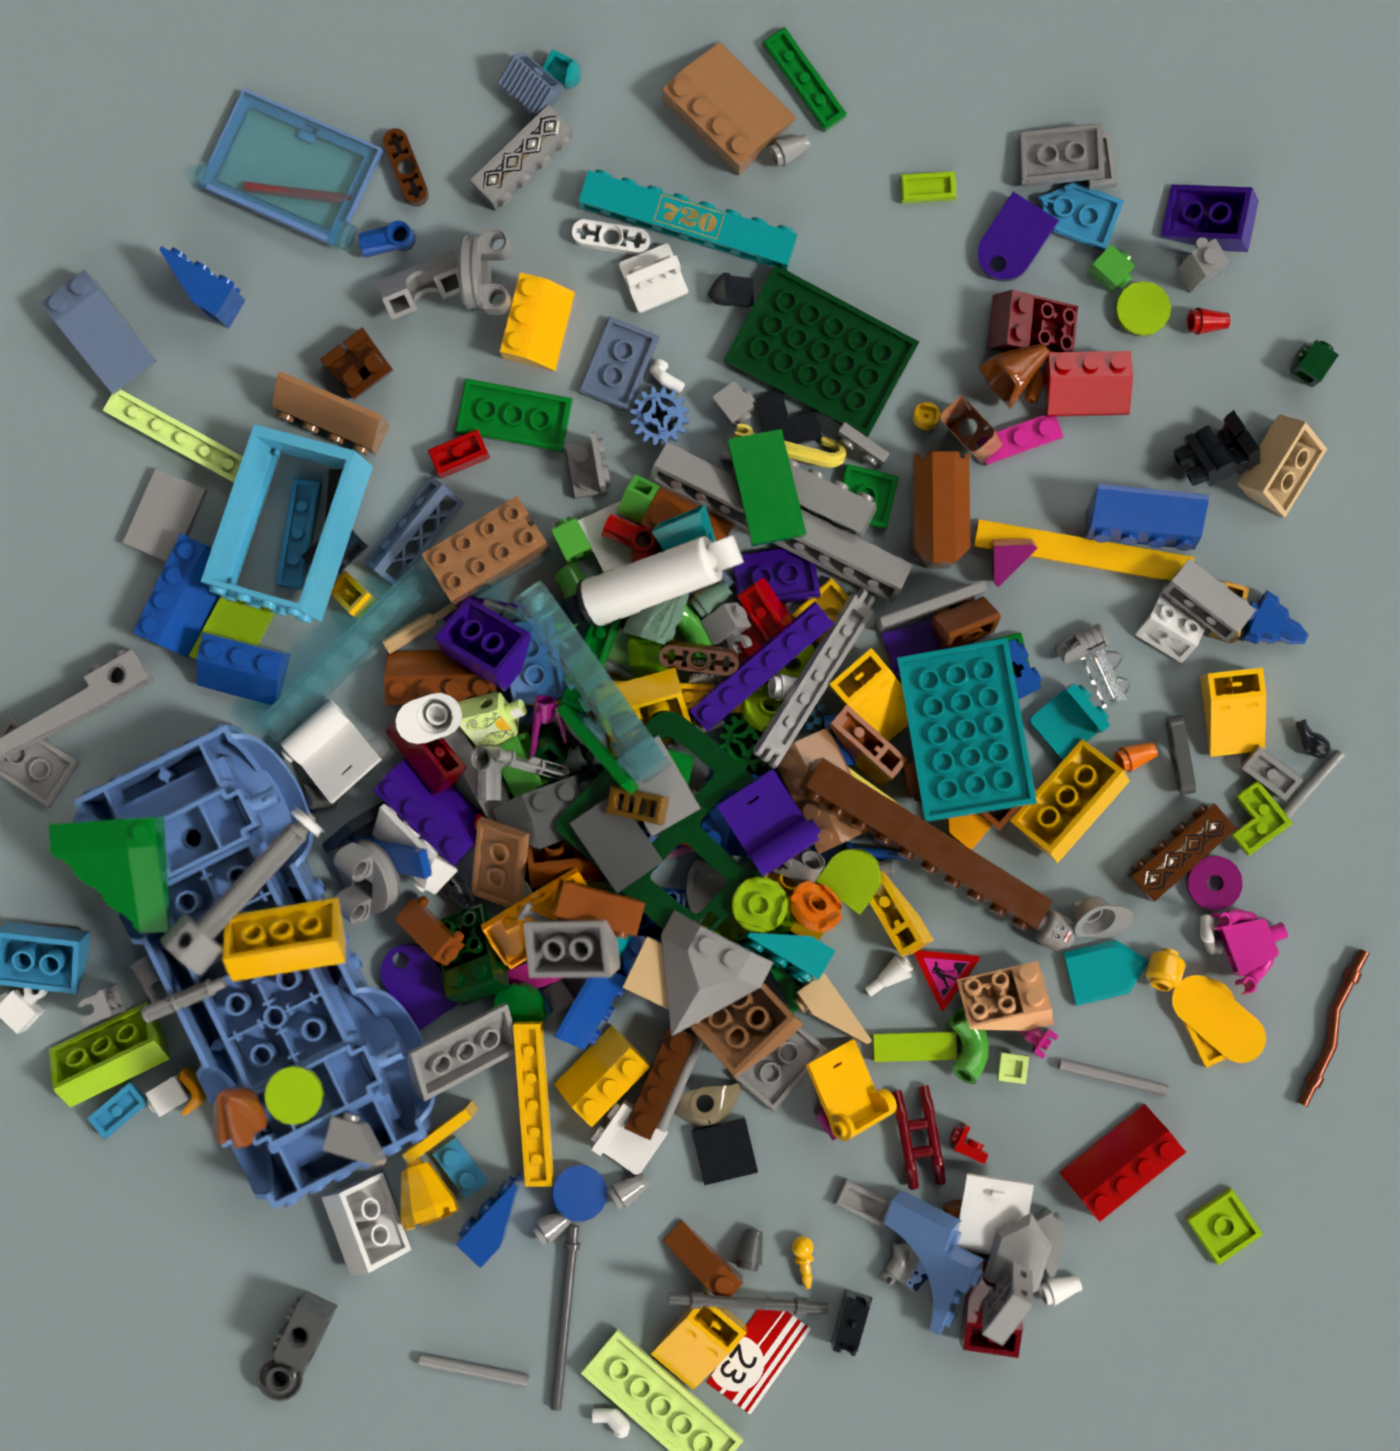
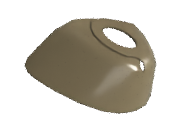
M740 1083L729 1086H708L689 1091L681 1095L674 1114L695 1126L706 1127L715 1125L724 1120L732 1111L738 1101L742 1086ZM709 1095L713 1098L714 1106L711 1111L701 1112L697 1108L696 1101L699 1096Z

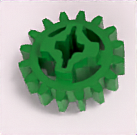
M743 712L739 721L736 717H731L733 725L724 724L723 727L728 732L727 734H720L719 737L725 740V744L720 746L723 749H727V753L745 769L747 765H750L752 771H756L757 763L765 767L766 763L760 757L750 760L755 745H752L750 749H745V744L736 740V738H746L748 734L753 735L752 740L758 742L760 737L756 733V728L747 722ZM747 723V728L741 734L733 733L738 726ZM730 743L738 745L742 751L740 758L734 754Z

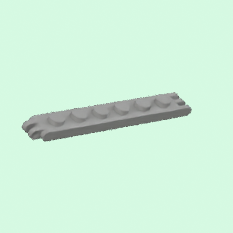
M864 588L859 589L856 595L853 593L847 598L833 621L834 625L827 630L755 745L752 752L756 756L761 755L760 759L765 763L768 762L772 769H775L780 764L872 616L873 609H871V606L875 602V597L871 594L867 595L868 591Z

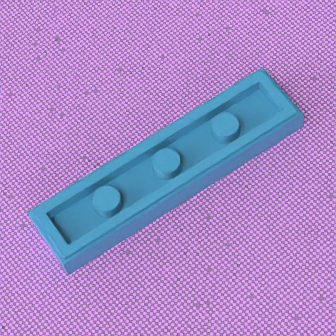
M293 478L276 586L299 590L304 588L309 564L301 556L312 546L321 482Z

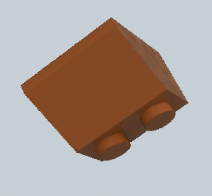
M984 596L977 599L973 597L960 602V606L953 609L945 607L935 612L931 626L943 650L963 646L994 633L1001 615Z

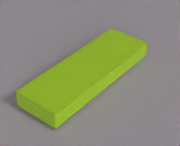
M956 1032L873 1033L874 1062L957 1060Z

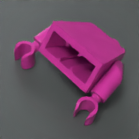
M1232 909L1224 913H1213L1211 917H1217L1219 920V924L1214 927V930H1217L1219 938L1224 941V951L1233 974L1239 977L1244 976V978L1236 980L1235 984L1244 985L1245 989L1241 993L1242 995L1255 992L1257 984L1274 964V958L1279 955L1275 942L1288 937L1286 927L1282 922L1269 927L1265 918L1258 917L1254 912L1241 909Z

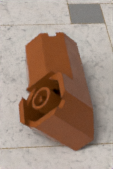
M932 451L926 452V458L920 459V454H914L912 457L911 553L927 569H949L970 549L969 454L964 453L960 458V452Z

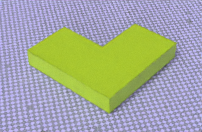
M1258 780L1235 796L1236 800L1252 819L1230 836L1247 857L1293 824Z

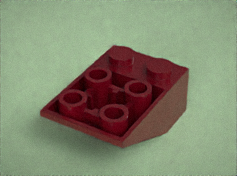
M1013 289L994 294L988 349L1007 352L1036 344H1044L1050 352H1074L1078 306Z
M983 1260L980 1270L985 1272L988 1261ZM983 1273L977 1287L972 1286L965 1294L959 1337L960 1345L966 1351L1019 1358L1023 1320L1003 1345L983 1335V1299L990 1290L995 1291V1284L988 1282L984 1278Z

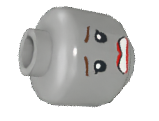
M1056 910L1047 911L1039 928L1035 929L1036 940L1054 951H1059L1063 948L1067 949L1076 937L1074 922Z

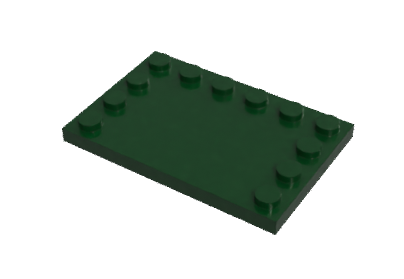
M775 264L723 362L782 392L784 395L842 426L846 422L868 438L915 352L919 341Z

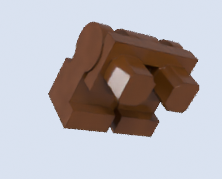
M363 327L343 341L349 349L347 352L339 344L320 358L353 400L357 399L393 371Z

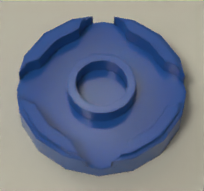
M575 1165L565 1169L556 1178L552 1186V1201L555 1209L572 1222H584L594 1218L603 1210L607 1201V1187L604 1178L597 1170L584 1165Z

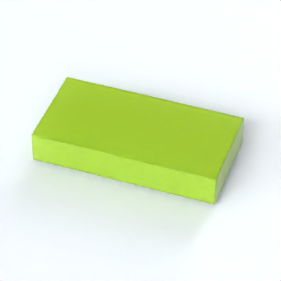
M955 171L900 175L902 204L956 201Z

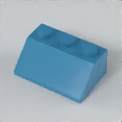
M8 921L0 928V985L77 994L89 957L90 931Z

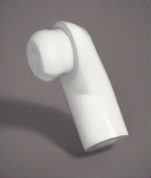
M659 358L656 359L654 365L650 367V373L660 385L670 391L675 390L677 395H679L685 383L665 372L668 368L667 362Z

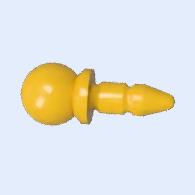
M799 1236L792 1242V1252L796 1256L794 1259L795 1263L800 1266L801 1280L805 1288L810 1289L812 1283L810 1262L814 1261V1256L811 1255L814 1246L810 1238Z

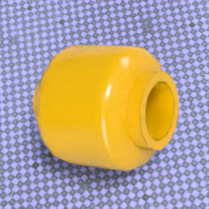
M1163 948L1162 951H1156L1151 954L1145 976L1153 988L1160 991H1171L1172 988H1177L1180 985L1186 964L1179 957L1177 951Z

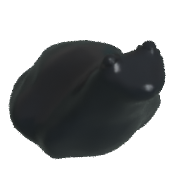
M1306 719L1296 722L1306 754L1317 758H1326L1330 754V742L1323 735L1313 732L1308 726Z

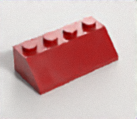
M1143 1104L1059 1173L1092 1215L1101 1222L1183 1156L1186 1151L1148 1106Z

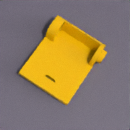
M851 1039L805 1064L830 1123L831 1131L840 1140L848 1141L895 1113L897 1104L894 1096L884 1088L875 1089L855 1039Z

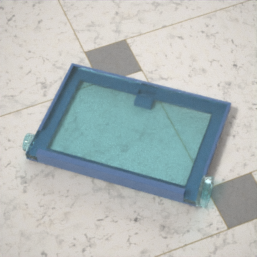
M243 88L207 166L202 164L198 166L195 172V179L199 181L197 186L200 189L337 249L347 251L351 247L356 235V226L350 222L383 154V149Z

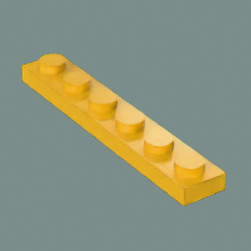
M543 1021L515 1022L513 1024L525 1187H549L554 1184Z

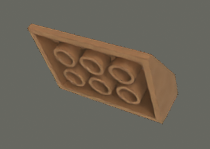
M721 42L682 69L662 89L663 101L738 175L751 165L796 120V116Z

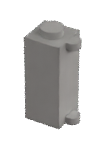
M1203 237L1199 238L1195 242L1197 249L1191 252V254H1185L1181 258L1182 264L1176 270L1190 293L1213 280L1230 263L1216 238L1210 242Z

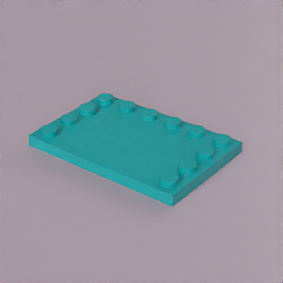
M1008 638L897 658L925 821L931 822L1037 804Z

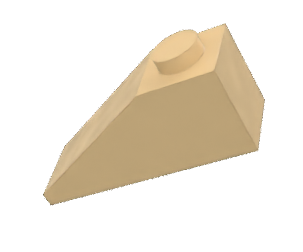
M825 973L822 974L820 980L806 982L794 991L798 996L794 1001L803 1013L808 1011L810 1015L863 1043L869 1044L872 1042Z

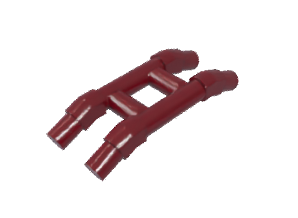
M929 1085L918 1088L924 1118L908 1120L902 1090L891 1092L897 1104L895 1115L907 1184L910 1190L919 1188L916 1158L931 1156L935 1183L937 1185L946 1183L944 1160ZM926 1129L929 1145L913 1148L910 1131Z

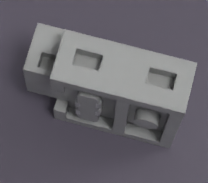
M1012 1261L995 1284V1291L990 1290L983 1299V1335L1003 1345L1033 1307V1277L1031 1270Z

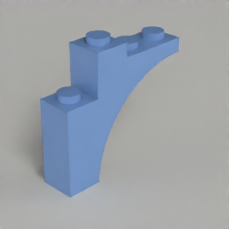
M902 1190L891 1201L884 1224L897 1232L920 1259L928 1276L933 1297V1315L929 1330L940 1335L946 1327H952L957 1313L954 1311L956 1304H960L964 1294L972 1286L977 1287L984 1273V1271L980 1270L984 1259L957 1246L962 1232L958 1231L962 1220Z

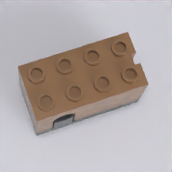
M517 495L422 555L450 601L459 608L467 597H478L551 552V549Z

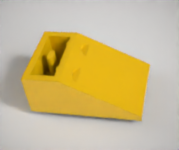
M872 648L828 685L829 689L844 706L847 704L888 742L908 725L902 685Z
M1263 667L1200 675L1209 757L1250 753L1258 745L1265 749L1266 689Z
M704 1289L701 1291V1292H703V1295H710V1294H709L706 1290H704ZM702 1306V1309H691L688 1307L654 1348L651 1355L694 1390L732 1352L746 1335V1324L727 1308Z

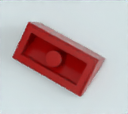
M478 429L428 449L440 479L490 459Z
M761 578L736 595L766 641L770 640L793 621L765 578Z

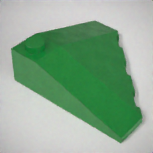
M164 817L49 824L50 853L56 859H62L73 869L72 873L88 887L92 886L103 896L102 900L118 914L122 913L139 933L167 932L170 929Z

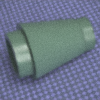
M724 580L694 593L695 596L690 601L703 618L707 614L710 615L732 592Z

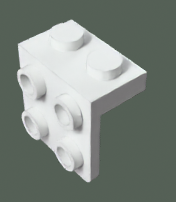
M624 1099L621 1105L615 1103L608 1113L607 1117L610 1120L605 1128L599 1126L592 1136L591 1140L594 1144L591 1150L599 1156L605 1153L627 1170L638 1175L663 1142L668 1131L662 1132L655 1129L651 1140H648L624 1129L626 1120L633 1110V1104Z

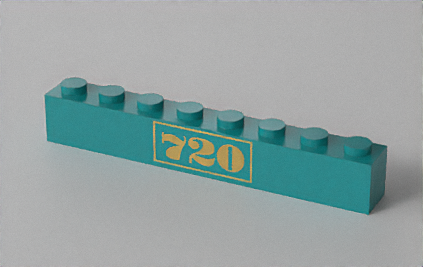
M588 170L579 198V206L582 210L773 268L776 264L785 270L788 269L797 240V233H794L790 227L784 225L774 227L758 217H752L751 219L741 217L739 212L731 209H726L725 211L718 210L709 202L700 201L698 204L689 201V198L682 194L674 193L672 196L663 193V190L656 186L648 185L647 188L639 186L636 181L630 178L623 177L621 180L613 178L610 173L603 170H596L595 172Z

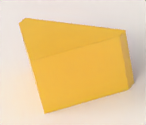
M346 570L335 581L331 595L344 609L357 619H360L377 600Z

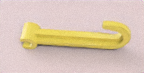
M737 424L734 438L756 433H753V429L747 424ZM822 437L821 445L833 449L836 453H828L785 441L788 458L825 468H833L843 464L846 459L845 447L840 442L831 438Z

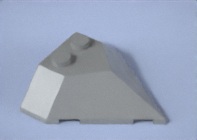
M674 910L661 934L671 1037L759 989L774 962L741 947Z

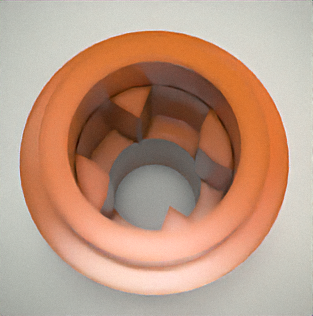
M1153 742L1122 746L1114 753L1115 763L1129 773L1158 756L1157 748Z

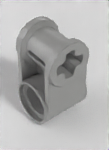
M807 848L773 871L795 881L797 884L805 881H813L814 884L825 866V860L820 854Z

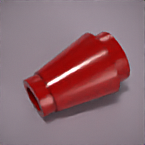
M1197 307L1195 310H1190L1187 316L1188 331L1194 332L1196 335L1228 329L1230 326L1229 313Z

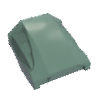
M683 594L629 616L622 632L665 645V642L672 640L675 635V626L682 619L689 594Z

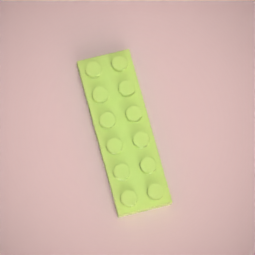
M618 1328L581 1370V1374L669 1451H736L743 1442V1437Z

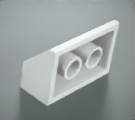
M385 804L380 807L372 835L378 840L426 849L432 876L426 879L413 877L411 882L421 892L427 890L436 894L458 870L392 808Z
M383 1172L341 1187L321 1197L350 1276L369 1273L411 1251Z

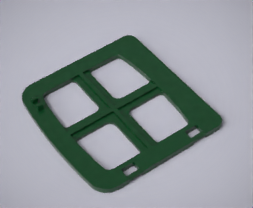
M661 712L654 716L615 759H619L657 736L661 740L671 737L690 750L714 771L713 777L694 796L701 809L664 829L651 844L663 861L679 844L685 843L689 845L726 880V885L698 913H693L677 902L651 880V874L658 866L621 891L626 896L642 900L645 903L643 912L663 930L675 910L698 923L709 911L713 912L717 918L707 929L714 931L732 912V898L738 886L747 879L763 876L751 859L745 864H739L701 828V821L729 790L738 792L756 779L721 746L676 712ZM606 768L559 817L556 824L558 832L600 871L601 869L569 823L609 797L611 786H620Z

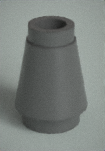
M747 1228L735 1258L738 1260L736 1267L758 1272L759 1265H762V1231Z

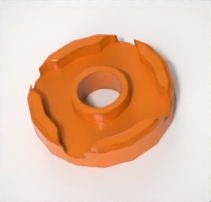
M813 881L799 883L790 894L789 906L792 914L801 925L809 930L825 933L833 930L842 919L841 901L834 891L822 883L819 885L813 884ZM812 902H814V903H816L817 905H819V907L821 908V910L816 909V908L812 905Z

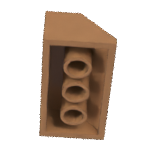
M281 371L277 375L272 407L279 412L277 415L279 418L293 423L294 419L304 423L302 427L308 431L318 434V431L321 430L328 433V439L342 445L346 441L353 444L352 449L361 454L368 455L371 452L377 455L389 428L388 422L382 415Z
M829 727L792 743L777 766L793 801L807 821L813 819L821 831L817 835L820 840L814 843L818 854L865 833L854 828L851 825L852 821L845 816L839 818L827 810L829 806L821 801L819 804L810 801L804 796L805 792L799 789L814 759L823 757L852 775Z

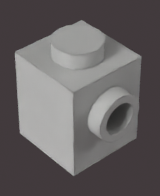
M732 381L712 397L713 404L731 427H734L736 424H745L753 417L751 415L754 411L752 403L755 400L746 388L741 390L735 381Z

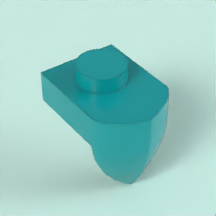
M552 49L542 68L563 85L565 89L573 88L581 81V69L578 61Z

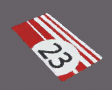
M757 1310L746 1325V1335L717 1366L707 1380L708 1385L748 1414L753 1412L811 1330L810 1327L789 1312Z

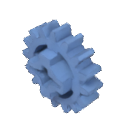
M664 386L659 393H657L655 387H651L650 395L643 391L641 392L643 400H634V404L638 409L630 411V414L636 417V419L631 421V426L639 427L635 434L636 436L644 434L643 442L645 444L650 439L653 440L654 447L658 446L659 441H663V444L666 445L668 439L671 438L673 441L678 442L677 433H686L682 424H689V419L683 417V415L689 413L688 407H681L685 402L683 397L675 399L677 394L675 390L669 395ZM661 400H666L674 406L668 407ZM651 402L652 406L650 410L646 413H643L642 415V412L646 405ZM656 406L659 407L662 415H666L664 416L663 428L658 419L655 418ZM678 419L675 427L668 432L670 423ZM645 426L653 427L658 430L659 434L650 432Z

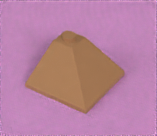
M763 982L759 989L702 1019L699 1024L695 1023L690 1027L734 1077H737L783 1045L804 1024Z

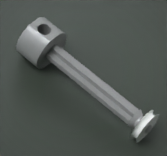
M295 805V810L289 812L297 820L292 824H287L288 826L198 922L184 913L160 938L161 943L185 966L201 976L223 953L222 944L215 938L219 932L298 847L306 841V836L310 831L318 838L321 832H325L315 823L316 819L312 814H305Z

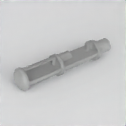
M497 749L494 753V759L503 762L505 766L532 772L537 775L561 781L568 778L570 773L567 765L533 756L528 760L516 757L514 750L503 751ZM545 762L561 767L560 769L545 765ZM543 771L557 774L558 777L543 774Z
M224 977L213 981L209 979L141 1008L142 1018L145 1022L150 1023L172 1012L212 997L217 991L227 987Z

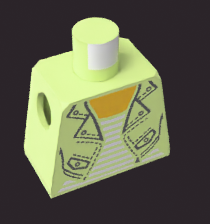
M499 692L457 702L462 713L460 727L477 747L499 746L518 734L519 717L527 714V708L521 699L508 703Z

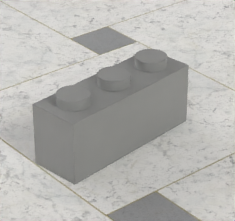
M1190 558L1162 591V593L1227 643L1240 632L1256 611V609L1249 605L1246 599L1236 595L1227 588L1224 582L1214 578L1205 571L1203 566L1193 562Z

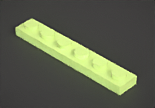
M121 389L114 395L111 394L102 411L234 483L243 456Z

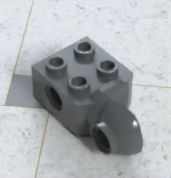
M309 1291L303 1298H297L285 1317V1320L289 1321V1323L286 1322L283 1328L279 1330L273 1342L274 1347L270 1352V1357L259 1368L257 1382L262 1394L271 1400L279 1402L289 1400L298 1393L303 1382V1375L338 1305ZM275 1372H284L287 1376V1381L277 1379Z

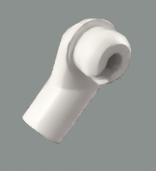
M592 1409L593 1423H608L614 1431V1435L618 1438H624L628 1435L630 1429L629 1421L619 1409Z

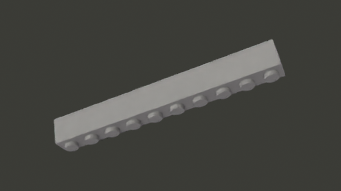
M667 442L653 466L649 481L698 506L705 504L708 511L748 530L735 476L710 464L705 459L698 458L684 451L681 447ZM801 508L807 533L806 536L774 542V544L894 603L913 566L901 557L894 556L880 549L877 545L870 544L856 537L853 533L846 532L832 525L827 520H822L808 513L803 508Z

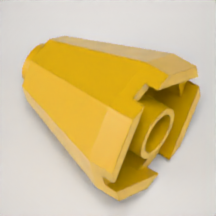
M417 1159L410 1164H406L407 1169L401 1172V1223L404 1230L415 1229V1225L419 1223L422 1227L453 1215L452 1212L457 1213L461 1211L458 1200L430 1162L423 1163L422 1159Z

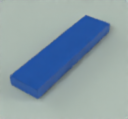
M358 835L349 839L350 843L359 839H366L378 844L388 854L398 874L422 879L432 876L426 849Z

